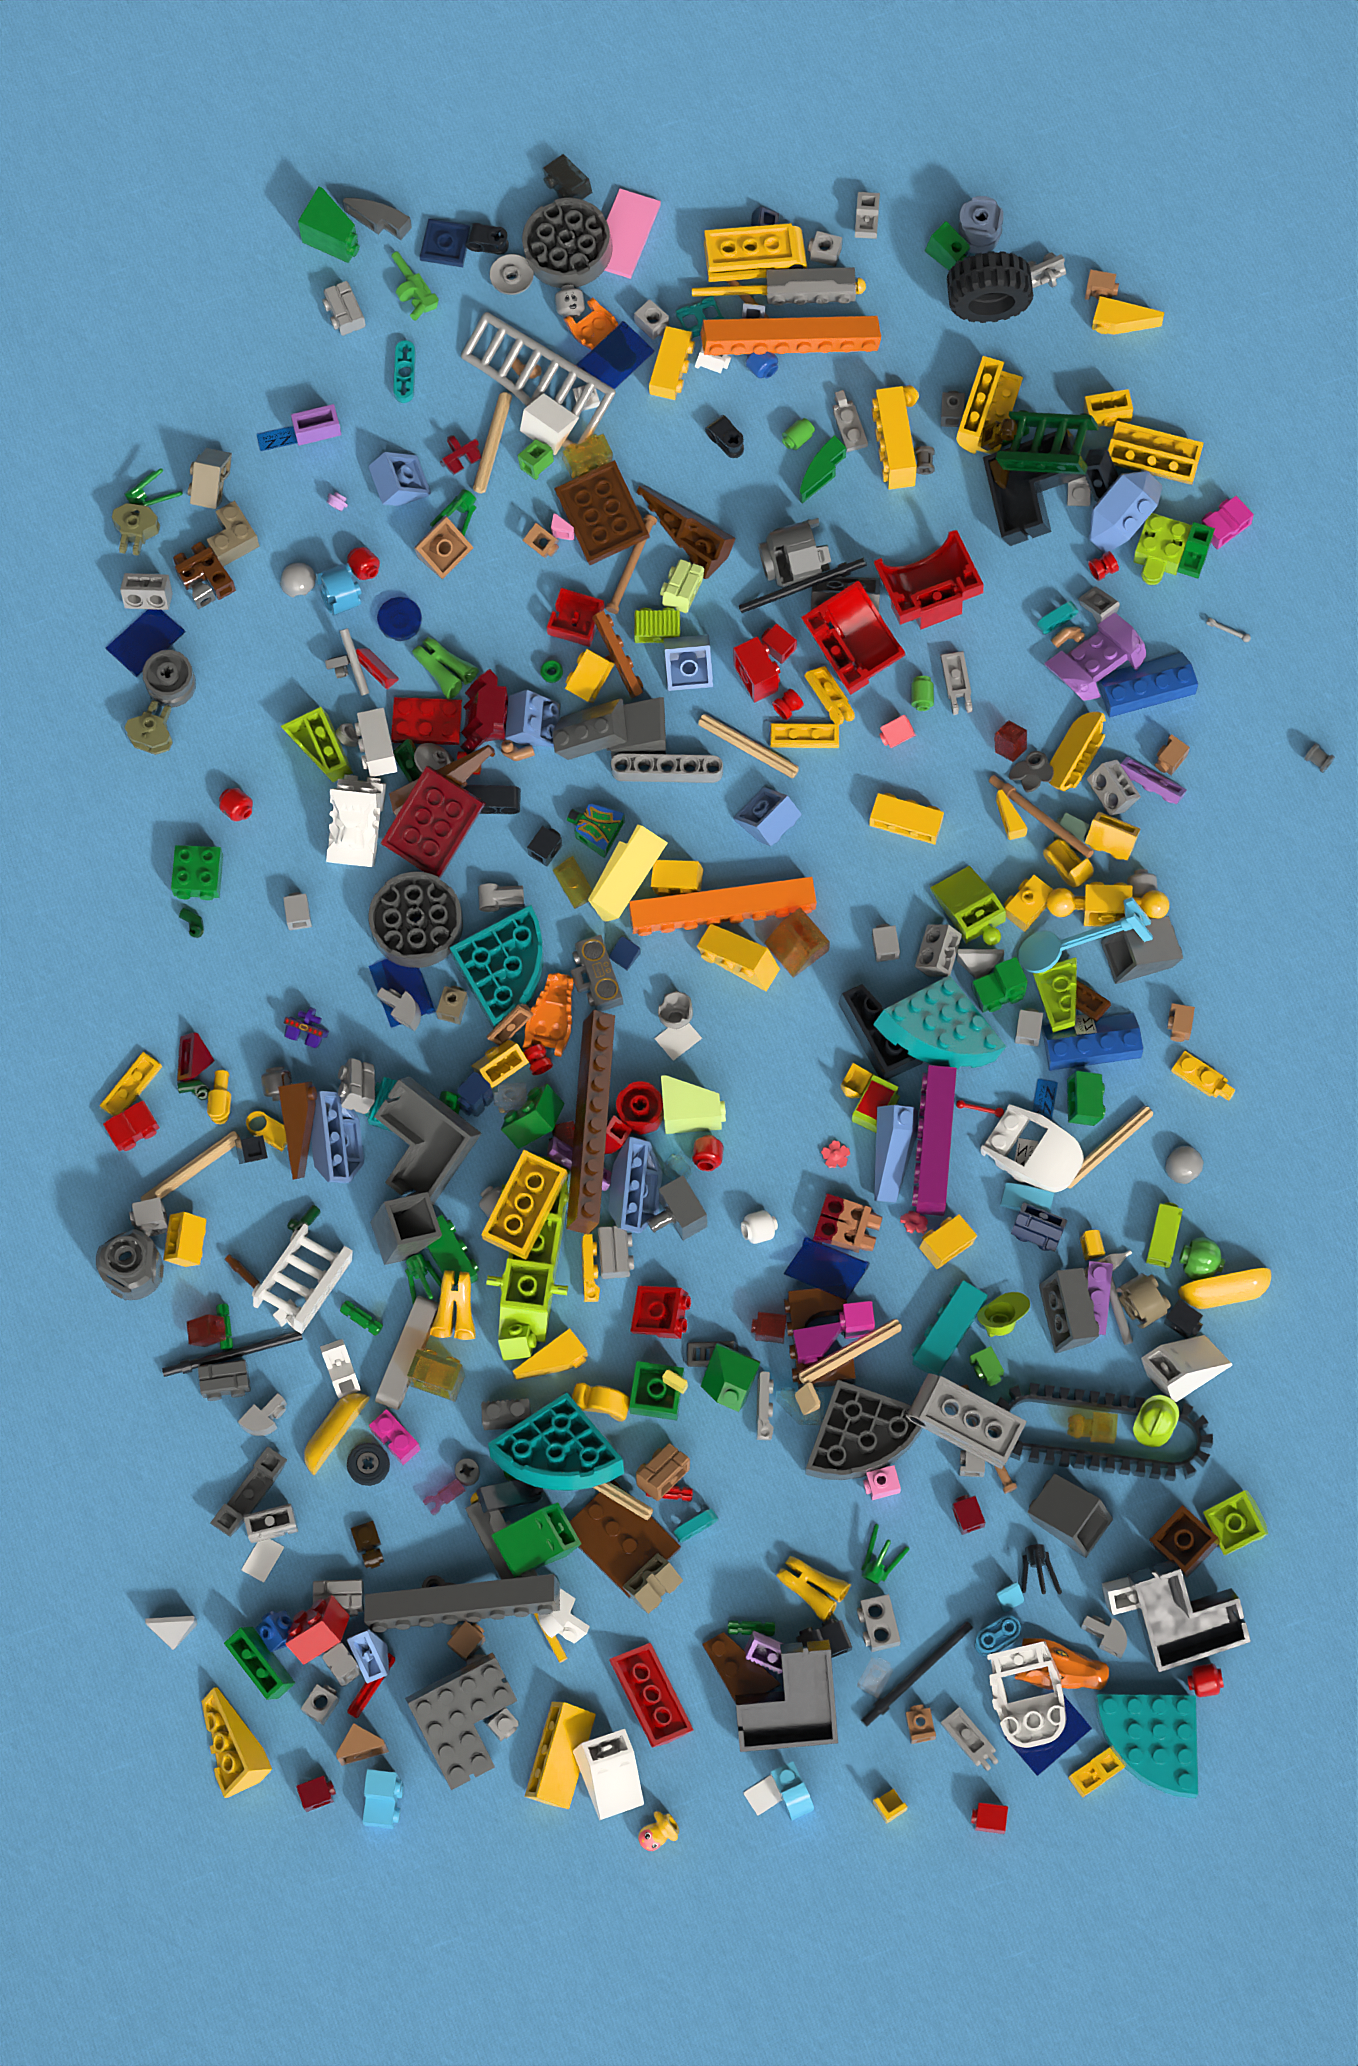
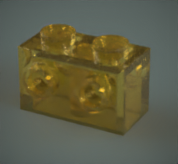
M594 434L578 445L577 443L568 445L563 451L562 460L571 479L612 462L613 452L604 434L599 436Z

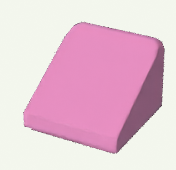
M553 514L552 535L555 538L574 540V527L557 514Z

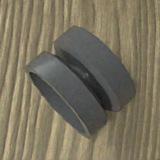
M162 650L153 654L146 661L143 668V680L150 698L153 701H157L158 705L163 707L169 705L171 708L185 704L193 696L196 689V678L188 658L182 653L174 650Z

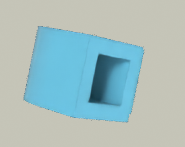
M793 1761L771 1771L791 1821L814 1810L810 1795Z

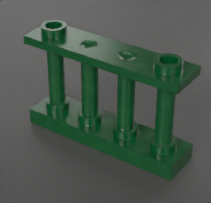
M1019 410L1018 412L1009 411V417L1016 421L1017 435H1014L1010 450L997 452L996 460L1003 470L1086 475L1088 466L1080 456L1087 430L1098 431L1099 429L1092 415L1081 413L1080 415L1035 413L1025 410ZM1025 427H1037L1030 451L1018 452ZM1057 428L1051 452L1048 454L1039 453L1045 429ZM1066 429H1077L1072 452L1068 455L1059 454Z

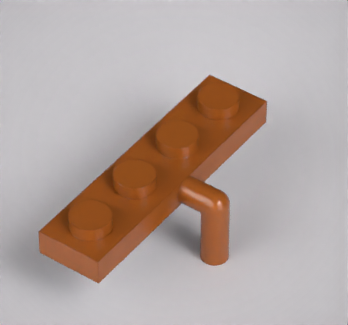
M603 610L592 618L610 654L605 658L615 663L631 699L643 693V683L639 676L634 675L632 670L634 667L629 655L625 656L622 647H624L622 639L619 635H615L612 629L614 626L610 615H606Z

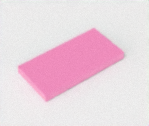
M619 189L607 218L613 247L610 262L604 271L631 279L661 206V201Z

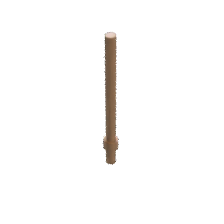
M995 775L990 777L989 783L998 790H1003L1008 799L1013 800L1087 858L1093 855L1094 851L1017 793L1015 787L1009 783H1004Z

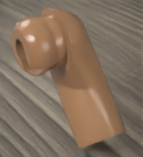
M516 357L511 367L520 376L525 365ZM536 364L528 379L541 375L542 369L539 365Z
M1078 626L1064 627L1051 639V642L1059 648L1067 639H1074L1077 643L1081 642L1085 634Z
M505 740L501 744L502 754L513 761H520L535 756L532 745L519 749L510 740Z

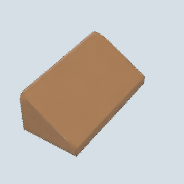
M518 1004L486 1036L487 1039L500 1046L510 1039L533 1016V1013L526 1004Z

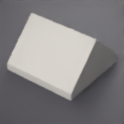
M543 393L524 409L520 431L532 440L537 439L543 444H548L552 448L553 454L556 455L579 417Z

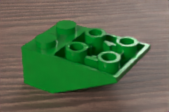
M558 1502L544 1507L491 1535L514 1578L567 1557L581 1545L579 1538Z

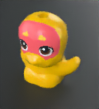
M655 1811L654 1817L657 1822L649 1824L640 1830L638 1841L644 1849L654 1851L663 1845L668 1838L671 1841L678 1839L679 1827L670 1814L663 1815L661 1812Z

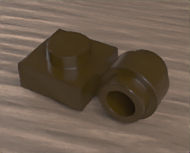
M1007 418L1003 419L1002 422L996 421L984 427L981 448L989 451L1001 445L1003 440H1013L1014 435H1017L1016 421Z
M374 1521L350 1528L358 1553L366 1552L362 1554L365 1567L373 1569L381 1566L380 1563L384 1562L380 1548L376 1550L374 1548L381 1545Z

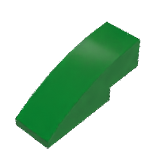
M835 435L815 455L805 473L799 491V501L802 504L835 477V466L846 458V446Z

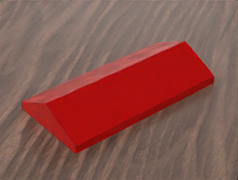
M651 1643L609 1659L652 1748L668 1744L693 1731L692 1725Z

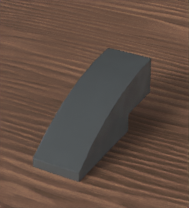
M344 198L343 200L344 211L378 235L385 229L399 240H402L412 228L410 217L390 206L359 198Z

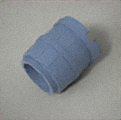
M987 196L973 197L971 201L965 202L960 210L959 235L970 245L969 252L973 254L988 253V251H992L997 246L1002 234L1003 210L1002 208L1000 209L997 202Z

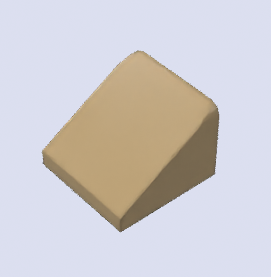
M812 1383L805 1384L795 1393V1398L804 1415L820 1409L821 1402Z

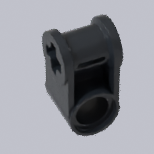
M472 223L469 227L465 246L474 252L502 255L509 248L508 235L502 227Z
M721 415L705 427V432L711 441L717 444L728 457L738 458L743 454V435L725 415Z

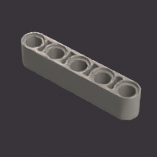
M617 754L611 761L612 776L618 781L715 783L720 781L723 776V762L714 755ZM618 765L627 766V768L622 771L616 769ZM642 765H647L650 767L647 771H641L639 769V767ZM668 765L671 766L673 769L670 771H664L662 770V767ZM693 766L696 769L688 772L685 770V767ZM711 766L718 768L716 772H710L707 769Z
M420 1295L416 1298L377 1392L375 1402L396 1410L400 1409L430 1337L431 1327L439 1306L438 1302Z

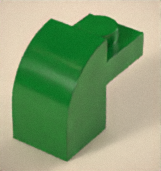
M1193 522L1177 570L1178 573L1199 579L1215 528Z

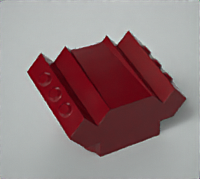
M491 669L478 676L465 692L470 700L463 706L466 714L465 726L461 733L467 740L460 748L467 754L472 753L484 742L506 740L507 688L506 686H497L498 677Z

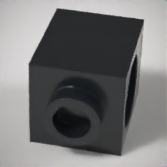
M542 826L527 846L528 855L547 867L563 846L560 833L553 828L547 829Z
M263 1135L235 1141L239 1164L268 1158Z
M1179 1299L1167 1315L1164 1324L1185 1339H1188L1191 1334L1196 1336L1202 1328L1203 1324L1200 1322L1203 1315Z

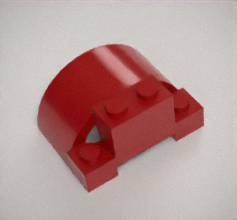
M957 530L948 532L947 539L941 547L931 555L915 563L893 567L884 564L882 558L874 561V566L891 599V608L899 625L916 619L921 630L961 615L963 601L980 595L984 591V584Z
M856 581L801 617L850 695L869 684L868 679L906 655L904 649L889 630L859 581ZM829 622L832 623L834 628H829Z

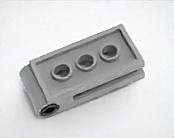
M930 1373L927 1374L906 1415L916 1425L1000 1469L1006 1464L1027 1422L948 1379ZM944 1408H951L955 1415H948ZM966 1419L974 1420L976 1426H969ZM988 1430L995 1431L997 1438L990 1437Z

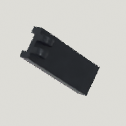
M520 1480L480 1487L476 1490L483 1513L538 1502L542 1499L541 1493L544 1492L543 1488L532 1486Z

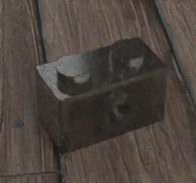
M564 154L543 168L545 175L543 180L549 189L553 188L560 199L577 198L583 200L593 193L589 178Z

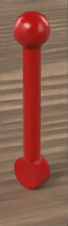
M963 1100L956 1102V1106L959 1109L965 1107L992 1113L998 1118L1004 1115L1002 1108L995 1110L968 1104Z

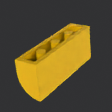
M551 1702L524 1797L559 1808H570L580 1773L573 1750L581 1743L589 1741L596 1716L595 1713L565 1702Z

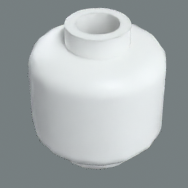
M765 1210L748 1214L744 1217L743 1222H741L743 1237L753 1244L771 1240L775 1235V1230L778 1228L776 1218Z

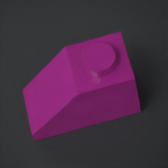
M841 1322L793 1330L798 1364L813 1365L818 1360H822L841 1333Z

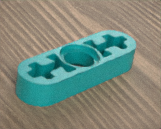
M407 340L399 342L395 347L393 391L395 399L400 403H408L414 397L416 351L414 344ZM407 348L409 352H407V360H404L402 352ZM403 367L411 370L407 376H401L398 372ZM402 383H406L407 392L405 395H401Z

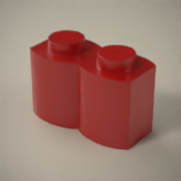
M144 1100L103 1123L118 1151L131 1150L136 1146L138 1140L153 1137L157 1133L156 1130L160 1128Z

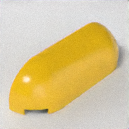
M1086 713L1076 719L1069 728L1049 763L1054 771L1053 778L1049 783L1054 788L1065 791L1069 788H1075L1081 781L1105 737V734H1102L1103 722L1106 721L1103 713Z
M1257 1268L1193 1281L1181 1286L1178 1289V1294L1182 1300L1196 1309H1207L1256 1299L1268 1289L1271 1282V1270L1268 1268Z
M351 1393L342 1397L313 1434L304 1450L305 1465L312 1475L317 1473L370 1400L369 1396L362 1393Z

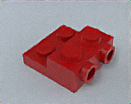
M638 1286L630 1331L633 1334L681 1339L682 1333H685L687 1330L685 1311L691 1307V1298L688 1296V1292L677 1287Z

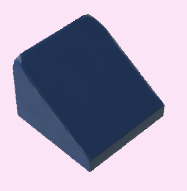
M760 206L752 213L751 227L777 225L779 213Z
M621 936L609 955V959L628 971L641 954V949L626 937Z

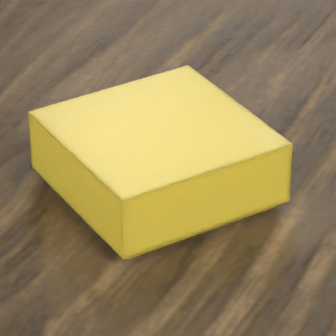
M666 1370L662 1376L665 1384L682 1394L688 1388L687 1380L671 1370Z

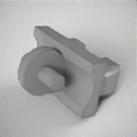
M1052 252L1046 254L1043 262L1038 265L1034 261L1028 262L1033 288L1046 283L1050 287L1057 285L1056 279L1066 274L1065 260L1062 254L1058 256Z

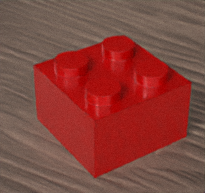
M758 636L733 648L734 667L754 703L778 692V683L780 682L779 666L776 661H771L768 656L770 651L766 643H761Z
M332 1595L324 1600L321 1598L307 1611L302 1610L294 1616V1622L288 1631L289 1635L285 1645L304 1665L341 1642L350 1615Z

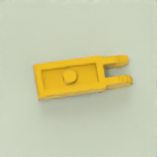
M826 666L807 671L804 677L826 710L829 711L833 723L840 725L844 719L847 722L852 721L855 714L848 703L849 700Z

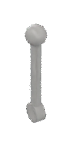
M1212 618L1207 619L1206 624L1211 627L1215 626L1242 638L1243 642L1246 643L1251 640L1249 634L1239 633L1217 623Z

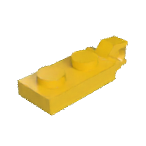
M1186 1051L1183 1052L1171 1070L1172 1073L1209 1097L1213 1096L1216 1098L1220 1095L1229 1101L1235 1093V1089L1227 1084L1228 1080L1222 1074Z
M584 1234L581 1241L584 1302H598L600 1288L594 1281V1279H598V1265H593V1256H597V1241L593 1242L592 1234Z

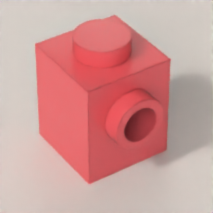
M906 715L880 727L882 733L879 734L884 745L889 744L890 748H894L916 736Z

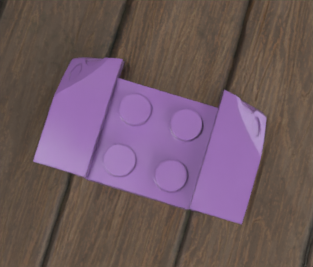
M1115 612L1097 625L1099 630L1097 633L1071 652L1065 654L1063 651H1060L1044 663L1050 671L1083 701L1101 697L1096 683L1128 660L1137 671L1146 657L1145 644L1130 624Z

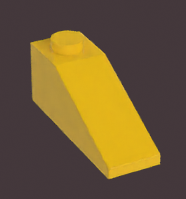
M1100 296L1093 319L1092 330H1096L1101 334L1115 335L1161 327L1165 312Z
M569 1328L514 1369L513 1376L516 1380L567 1371L572 1367L578 1368L586 1362L588 1353Z

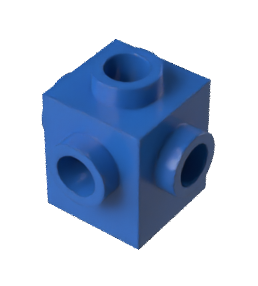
M285 1610L277 1613L271 1611L261 1618L263 1621L256 1627V1630L269 1652L287 1647L285 1643L289 1635L288 1631L293 1624Z

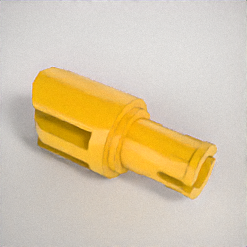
M217 1070L214 1072V1088L208 1093L207 1113L214 1123L221 1125L227 1122L230 1113L231 1093L227 1091L230 1074L224 1070Z

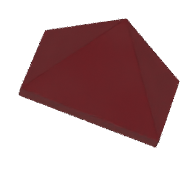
M194 1032L180 1037L178 1082L195 1078L215 1061L198 1033Z

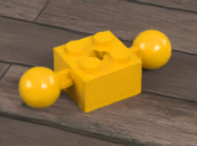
M1092 882L1086 884L1085 896H1075L1069 889L1057 888L1048 895L1047 908L1056 917H1066L1074 910H1084V926L1101 927L1125 917L1124 900L1132 897L1133 886L1122 882L1114 883L1113 885ZM1151 890L1145 893L1142 898H1133L1149 919L1162 918L1169 910V900L1161 891Z

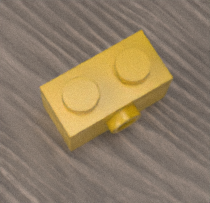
M1129 389L1085 396L1084 413L1092 415L1099 427H1112L1116 425L1117 421L1131 422L1133 405Z
M586 649L585 652L583 651L579 655L576 662L578 666L575 671L570 672L568 675L565 689L587 702L594 703L615 663L592 650Z
M1098 811L1091 824L1085 844L1090 845L1096 851L1110 853L1116 859L1128 860L1141 828Z
M656 860L653 865L651 887L655 894L662 897L671 896V894L680 895L701 892L703 868L699 861Z
M1035 875L1029 880L1026 878L1018 887L1020 891L1015 896L1011 895L1003 905L1006 910V918L1024 932L1047 908V897L1053 891L1050 886Z
M508 1039L500 1046L487 1050L485 1052L486 1056L471 1065L474 1072H477L488 1081L491 1088H493L529 1062L518 1044Z
M187 1212L170 1214L163 1260L184 1267L200 1265L203 1254V1240L206 1233V1219Z
M959 1214L953 1219L951 1217L946 1218L936 1231L933 1229L928 1231L922 1237L923 1241L919 1249L933 1266L939 1269L973 1245L977 1234Z

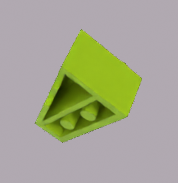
M322 707L281 725V728L333 783L338 781V779L344 778V775L353 774L331 720Z

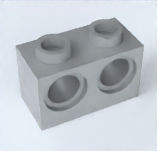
M124 573L120 591L125 608L169 610L173 595L169 575Z
M1118 760L1102 763L1087 778L1093 791L1097 794L1110 816L1124 813L1141 798Z
M927 925L915 967L928 977L949 976L962 934L950 925Z
M160 1197L132 1203L133 1211L129 1212L135 1230L141 1231L149 1237L167 1233L168 1218Z
M889 1594L860 1601L861 1608L857 1609L859 1622L865 1623L866 1632H863L865 1646H870L871 1652L900 1646V1636ZM871 1607H878L881 1609L882 1614L875 1618L869 1615L868 1610ZM878 1630H883L887 1633L888 1638L884 1641H878L875 1639L874 1633Z

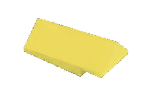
M637 824L628 843L619 841L588 899L600 918L605 922L620 917L667 845L666 841L641 825Z

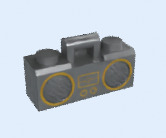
M598 935L575 943L576 951H573L572 954L576 965L580 964L581 967L572 969L571 974L578 993L590 990V993L586 994L590 1007L595 1006L597 1011H604L623 1005V997L602 936ZM583 973L587 974L589 979L588 983H584L582 977Z

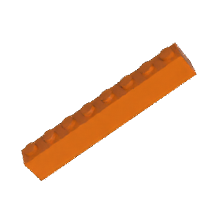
M878 316L703 320L701 340L704 355L714 356L751 354L753 352L760 355L767 351L778 354L878 351L881 332Z
M806 877L629 901V912L633 934L647 936L654 931L670 933L675 931L676 928L683 927L685 930L696 929L698 925L707 924L709 927L710 924L718 926L721 922L728 921L731 924L743 922L744 919L753 918V920L759 921L766 919V916L772 915L781 918L798 912V914H809L812 910L816 909L817 902L813 878Z

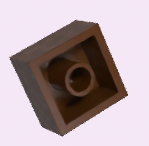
M1183 1505L1149 1540L1151 1545L1168 1561L1174 1559L1186 1578L1220 1544L1219 1538Z

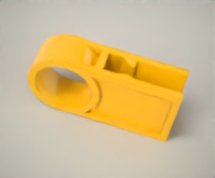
M254 1111L247 1116L246 1126L250 1134L253 1136L263 1135L264 1142L281 1152L284 1150L287 1141L283 1124L261 1111ZM255 1117L266 1119V1126L260 1131H254L249 1126L251 1120Z

